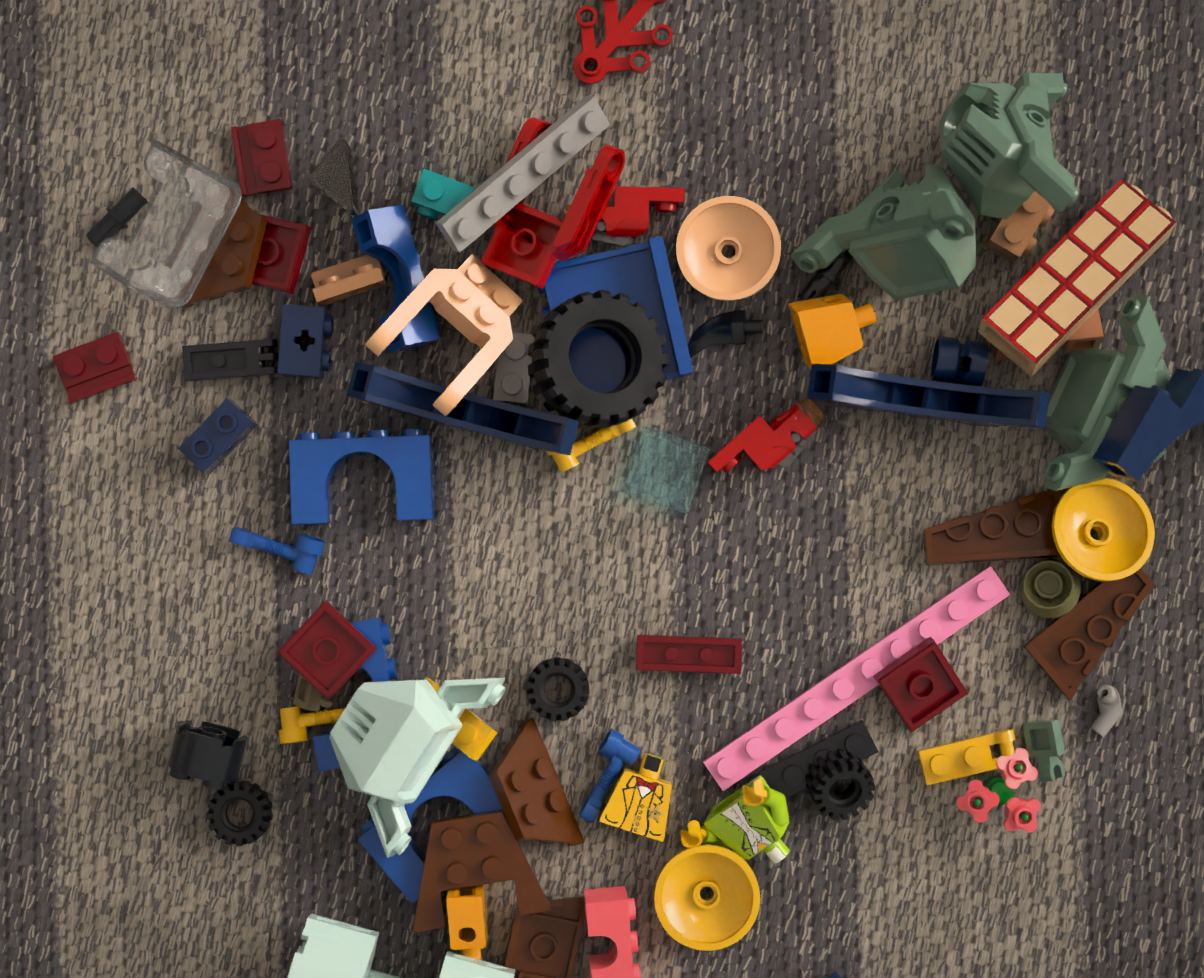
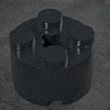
M192 720L178 722L168 764L171 768L170 776L182 780H189L191 777L203 780V785L215 789H223L225 782L232 783L238 779L247 742L246 735L238 738L240 731L210 722L202 721V725L199 728L191 727Z

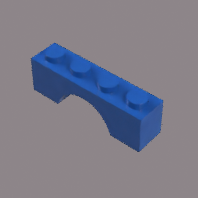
M404 205L370 209L351 219L360 253L380 261L389 272L393 281V304L388 313L379 320L380 326L424 280L420 267V256L415 249L411 234V224L406 216ZM427 303L386 347L388 354L423 347L440 339L438 321L433 314L431 303Z

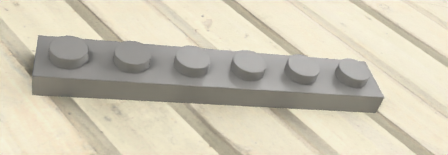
M585 96L436 222V225L453 251L459 253L463 251L610 125L594 96Z

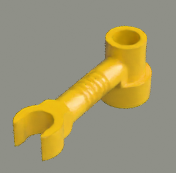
M630 419L619 425L600 429L592 433V435L590 434L586 438L584 437L573 444L570 456L546 451L548 456L552 455L562 473L579 464L576 458L579 455L591 450V448L597 447V445L603 444V442H607L630 431L636 425Z
M301 707L280 709L282 730H278L280 744L308 741L306 727L337 723L345 708L316 713H301Z

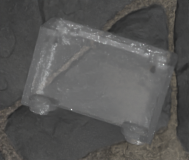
M154 139L146 153L144 168L147 174L160 182L129 241L126 242L115 237L107 238L98 246L90 263L126 287L168 307L178 308L187 304L191 299L240 205L242 191L234 181Z

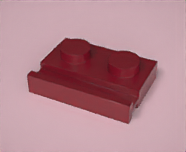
M277 119L246 124V126L231 127L242 196L247 197L249 195L293 189L282 120Z
M115 332L53 356L71 404L138 380L120 332Z

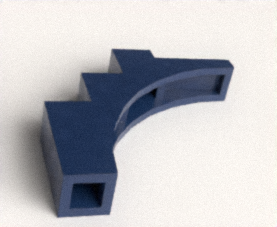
M355 362L346 396L465 431L487 435L516 445L568 456L571 454L579 425L577 420L466 393L448 415L444 416L432 404L447 387L375 365Z
M812 364L807 399L863 411L891 412L915 418L948 420L972 426H1009L1045 429L1050 393L937 382L877 373L841 365Z
M1194 368L1193 371L1176 369L1165 389L1156 385H1152L1151 388L1135 385L1092 458L1113 477L1139 482L1154 459L1173 440L1190 428L1204 422V371Z

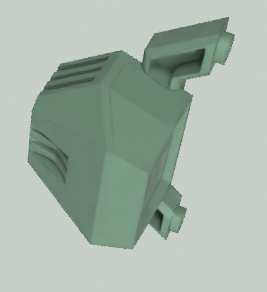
M1022 73L1013 86L1009 83H965L955 96V99L951 101L949 107L944 111L939 122L940 152L980 215L1007 219L1034 191L1059 213H1062L1066 207L1072 206L1075 202L1079 189L1074 184V176L1054 159L1049 119V108L1055 102L1059 103L1067 91V84L1064 83L1063 73Z
M925 163V177L920 183L915 180L911 185L908 183L904 185L905 177L895 170L856 208L852 209L850 213L827 219L791 254V258L800 270L813 273L816 270L827 268L840 254L849 249V253L866 274L894 300L958 288L976 266L975 218L964 197L946 174L943 167Z
M1134 293L1121 307L1119 322L1127 343L1124 352L1091 348L1075 350L1069 353L1049 396L1045 424L1047 432L1069 453L1059 455L1054 461L1049 463L1045 470L1044 488L1057 491L1105 479L1109 472L1092 457L1133 387L1137 385L1151 388L1152 385H1156L1165 389L1171 377L1163 359H1160L1166 348V343L1147 295ZM1163 450L1151 464L1160 459L1167 451Z

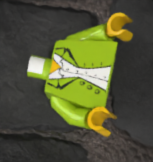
M759 775L713 806L703 823L705 826L700 827L699 822L696 820L690 821L687 824L688 831H680L682 845L686 848L698 847L701 843L718 845L732 850L746 860L764 851L773 863L776 864L783 860L790 852V849L780 839L790 823L786 797L783 793L771 789L764 778Z

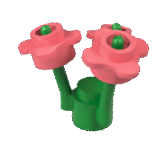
M1018 748L1014 754L1008 757H999L996 761V766L1000 770V775L989 777L984 785L980 780L970 781L967 792L964 796H959L956 801L958 809L966 810L973 815L974 821L983 823L988 819V812L992 807L1005 804L1004 815L1006 819L1003 825L1008 831L1012 832L1016 829H1024L1028 833L1035 831L1038 827L1036 815L1041 808L1040 802L1035 798H1030L1027 801L1021 797H1013L1014 789H1017L1020 783L1034 781L1038 776L1037 769L1032 767L1028 759V751L1024 748Z

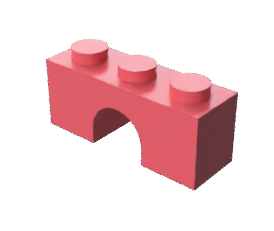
M625 886L583 890L588 937L606 936L614 941L613 946L607 952L588 955L590 978H641L639 963L633 964L632 953L639 952L637 931L630 930V920L636 919L634 898H628Z

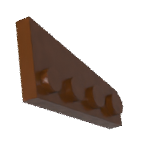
M1048 489L1035 495L1019 498L1004 505L988 508L973 515L964 516L924 529L923 541L926 566L1060 557L1061 555L1056 548L1052 535V518L1055 507L1061 498V491Z
M1142 568L1118 581H1100L1078 600L1069 613L1053 620L1023 647L1066 699L1071 700L1078 691L1079 685L1086 676H1089L1096 666L1095 663L1106 648L1110 647L1117 637L1116 635L1131 618L1155 584Z

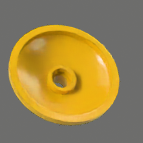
M1105 478L1069 488L1059 499L1052 518V535L1059 554L1074 571L1091 580L1112 582L1132 575L1145 564L1154 545V523L1146 503L1132 488L1114 479ZM1091 529L1098 533V540L1091 537Z
M703 844L680 851L665 864L656 882L654 903L660 923L673 939L692 949L713 951L733 945L748 933L758 915L760 891L753 870L741 856L722 846ZM710 887L713 890V895L709 898H704L700 894L701 889Z

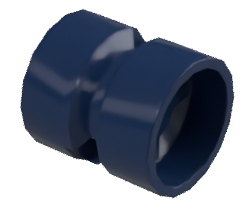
M938 336L932 357L931 380L952 383L954 379H958L962 385L982 386L988 362V343L968 340L963 345L960 344L958 338ZM961 356H966L964 368H959Z

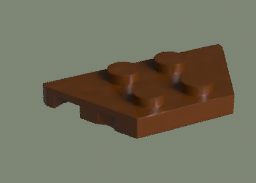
M212 175L208 176L176 303L187 308L193 306V303L205 299L214 300L224 297L229 292L238 293L251 289L267 225L266 219L255 210H252L240 196L226 187L223 181Z
M534 718L525 720L520 723L519 728L521 730L515 740L508 742L502 752L501 760L495 763L488 774L514 838L519 841L537 840L540 843L547 844L556 842L567 843V846L582 844L585 841Z

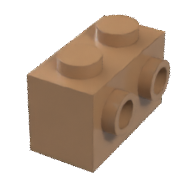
M1034 191L1009 218H999L983 246L1012 263L1019 259L1021 255L1027 257L1037 242V239L1033 237L1039 225L1042 227L1046 226L1055 209L1050 207V204Z

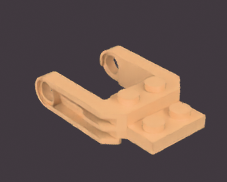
M471 254L458 269L434 268L365 343V346L379 356L427 303H431L435 310L471 343L477 344L480 347L477 354L432 404L439 412L447 416L512 342L513 335L510 315L524 300Z

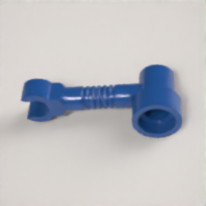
M240 527L233 528L229 538L231 543L255 548L294 561L292 569L305 574H312L317 556L322 555L325 541L306 534H298L294 547L268 539Z
M612 728L605 736L598 750L599 754L610 759L597 785L578 813L581 818L590 823L596 818L603 800L623 764L631 767L640 752L639 747L624 740V735Z

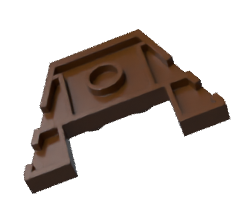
M502 809L432 820L414 919V933L446 928L441 891L514 880L519 916L551 911L550 902L528 863L518 840H515Z
M584 896L549 900L551 911L519 916L518 904H516L503 963L504 967L515 969L514 978H572L584 919H586Z

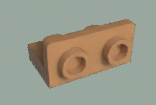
M369 255L327 267L311 274L315 286L312 290L316 302L322 307L387 286L380 261Z

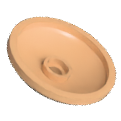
M737 196L716 197L698 205L683 221L676 242L677 261L687 282L701 294L720 301H736L748 298L764 288L777 270L781 257L779 231L771 216L755 202ZM727 246L733 247L735 255L731 258L724 257L722 254L723 248Z

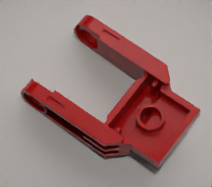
M535 117L528 119L523 125L506 163L549 128L551 124ZM608 144L604 145L598 153L592 168L587 169L564 221L524 205L525 198L493 224L495 231L481 259V263L496 271L543 289L557 259L566 261L585 252L624 168V151Z

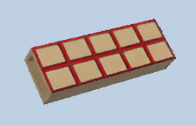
M1121 179L982 318L978 332L1032 377L1169 238L1176 222L1167 210L1149 201L1141 189Z

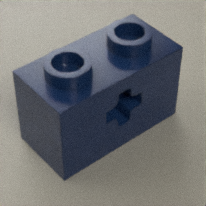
M282 304L277 374L284 377L324 379V371H330L331 351L326 350V338L333 335L334 318L333 316H328V310L325 307ZM306 333L315 340L314 345H308L307 351H305L303 346L299 345V340L305 339Z
M226 398L178 449L202 473L211 474L258 424L233 400Z

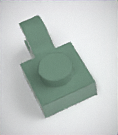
M1059 719L1022 723L1026 749L1029 753L1028 758L1037 757L1040 781H1054L1055 778L1065 777L1064 765L1057 757L1065 754Z

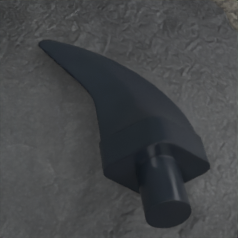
M746 310L725 312L709 319L697 328L688 343L690 358L711 345L746 344L747 334H763V320H747Z

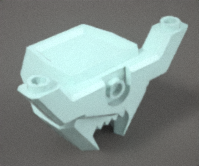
M505 678L445 680L438 692H436L427 679L363 683L355 692L330 732V740L348 789L372 796L367 805L387 858L392 857L395 853L401 855L409 845L411 837L407 834L412 826L404 805L413 803L417 799L463 725L459 721L460 716L465 709L487 708L489 704L496 705L506 690L502 686Z

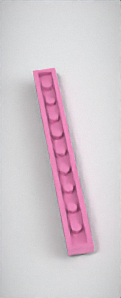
M991 566L986 567L705 759L703 763L722 791L726 790L878 686L873 676L930 636L938 645L1004 600L1010 593Z

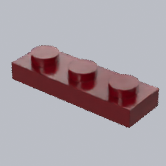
M637 635L636 670L741 674V638Z

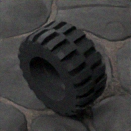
M598 290L593 294L587 291L571 299L569 298L551 310L543 318L544 321L536 327L532 335L535 340L529 345L528 356L532 357V363L527 366L529 376H534L537 383L532 388L536 396L539 394L543 395L546 401L542 405L549 412L555 410L559 413V416L579 421L578 428L588 429L596 427L597 430L605 429L640 415L646 410L645 407L652 404L659 396L657 389L665 384L667 375L662 373V370L669 365V355L662 354L661 347L667 345L664 334L658 336L654 329L659 323L654 316L647 319L643 314L646 307L639 302L633 305L628 303L629 296L622 293L611 296L609 290ZM588 328L600 329L610 334L621 346L626 360V371L622 383L613 391L606 393L594 392L582 385L575 377L569 362V348L572 339L579 332Z

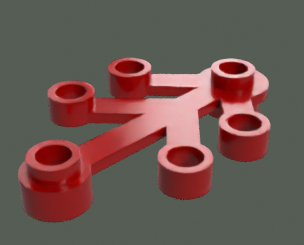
M603 0L606 38L597 49L593 27L597 23V12L591 6L581 7L577 11L576 17L577 23L581 27L583 51L574 60L573 69L576 77L585 84H596L602 81L605 75L610 72L633 71L637 74L646 72L650 66V58L644 51H635L630 57H608L618 47L656 45L660 48L667 47L672 41L673 33L671 28L665 24L657 25L653 30L630 32L654 4H663L667 0H638L620 22L618 20L617 0ZM584 12H590L594 18L591 22L585 23L580 19V16ZM662 30L667 32L669 37L666 41H659L656 39V33ZM636 57H643L646 60V64L638 68L633 64V60ZM592 60L597 63V68L594 71H587L584 68V64Z

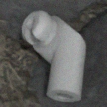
M1102 685L1098 688L1096 696L1100 714L1090 726L1093 731L1103 738L1123 712L1119 692L1111 685Z

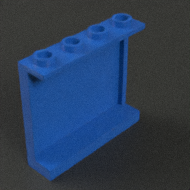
M663 236L649 238L648 242L554 264L544 288H538L539 294L546 293L549 306L543 307L544 317L551 310L580 293L589 291L593 294L598 290H609L611 296L622 293L629 296L628 303L633 305L639 302L646 307L643 314L647 319L654 316L659 323L654 329L658 336L664 334L667 345L661 347L662 354L669 355V365L662 370V373L667 375L666 380L693 374ZM596 328L585 329L572 339L569 348V362L578 381L586 388L598 393H606L616 389L622 383L626 371V360L619 343L610 334Z

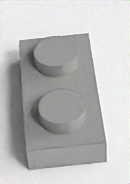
M512 332V342L497 358L493 400L528 404L531 376L528 374L527 366L532 363V357L528 356V349L535 338L532 336L533 334Z

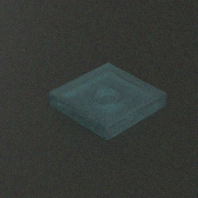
M644 426L622 492L688 514L710 448Z

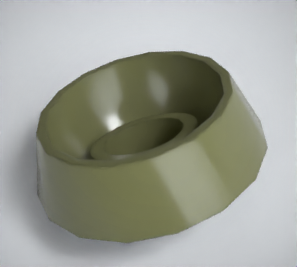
M1055 559L1041 560L1031 565L1023 574L1019 584L1020 598L1025 607L1034 615L1043 618H1058L1069 613L1077 604L1081 594L1080 579L1076 572L1067 563Z

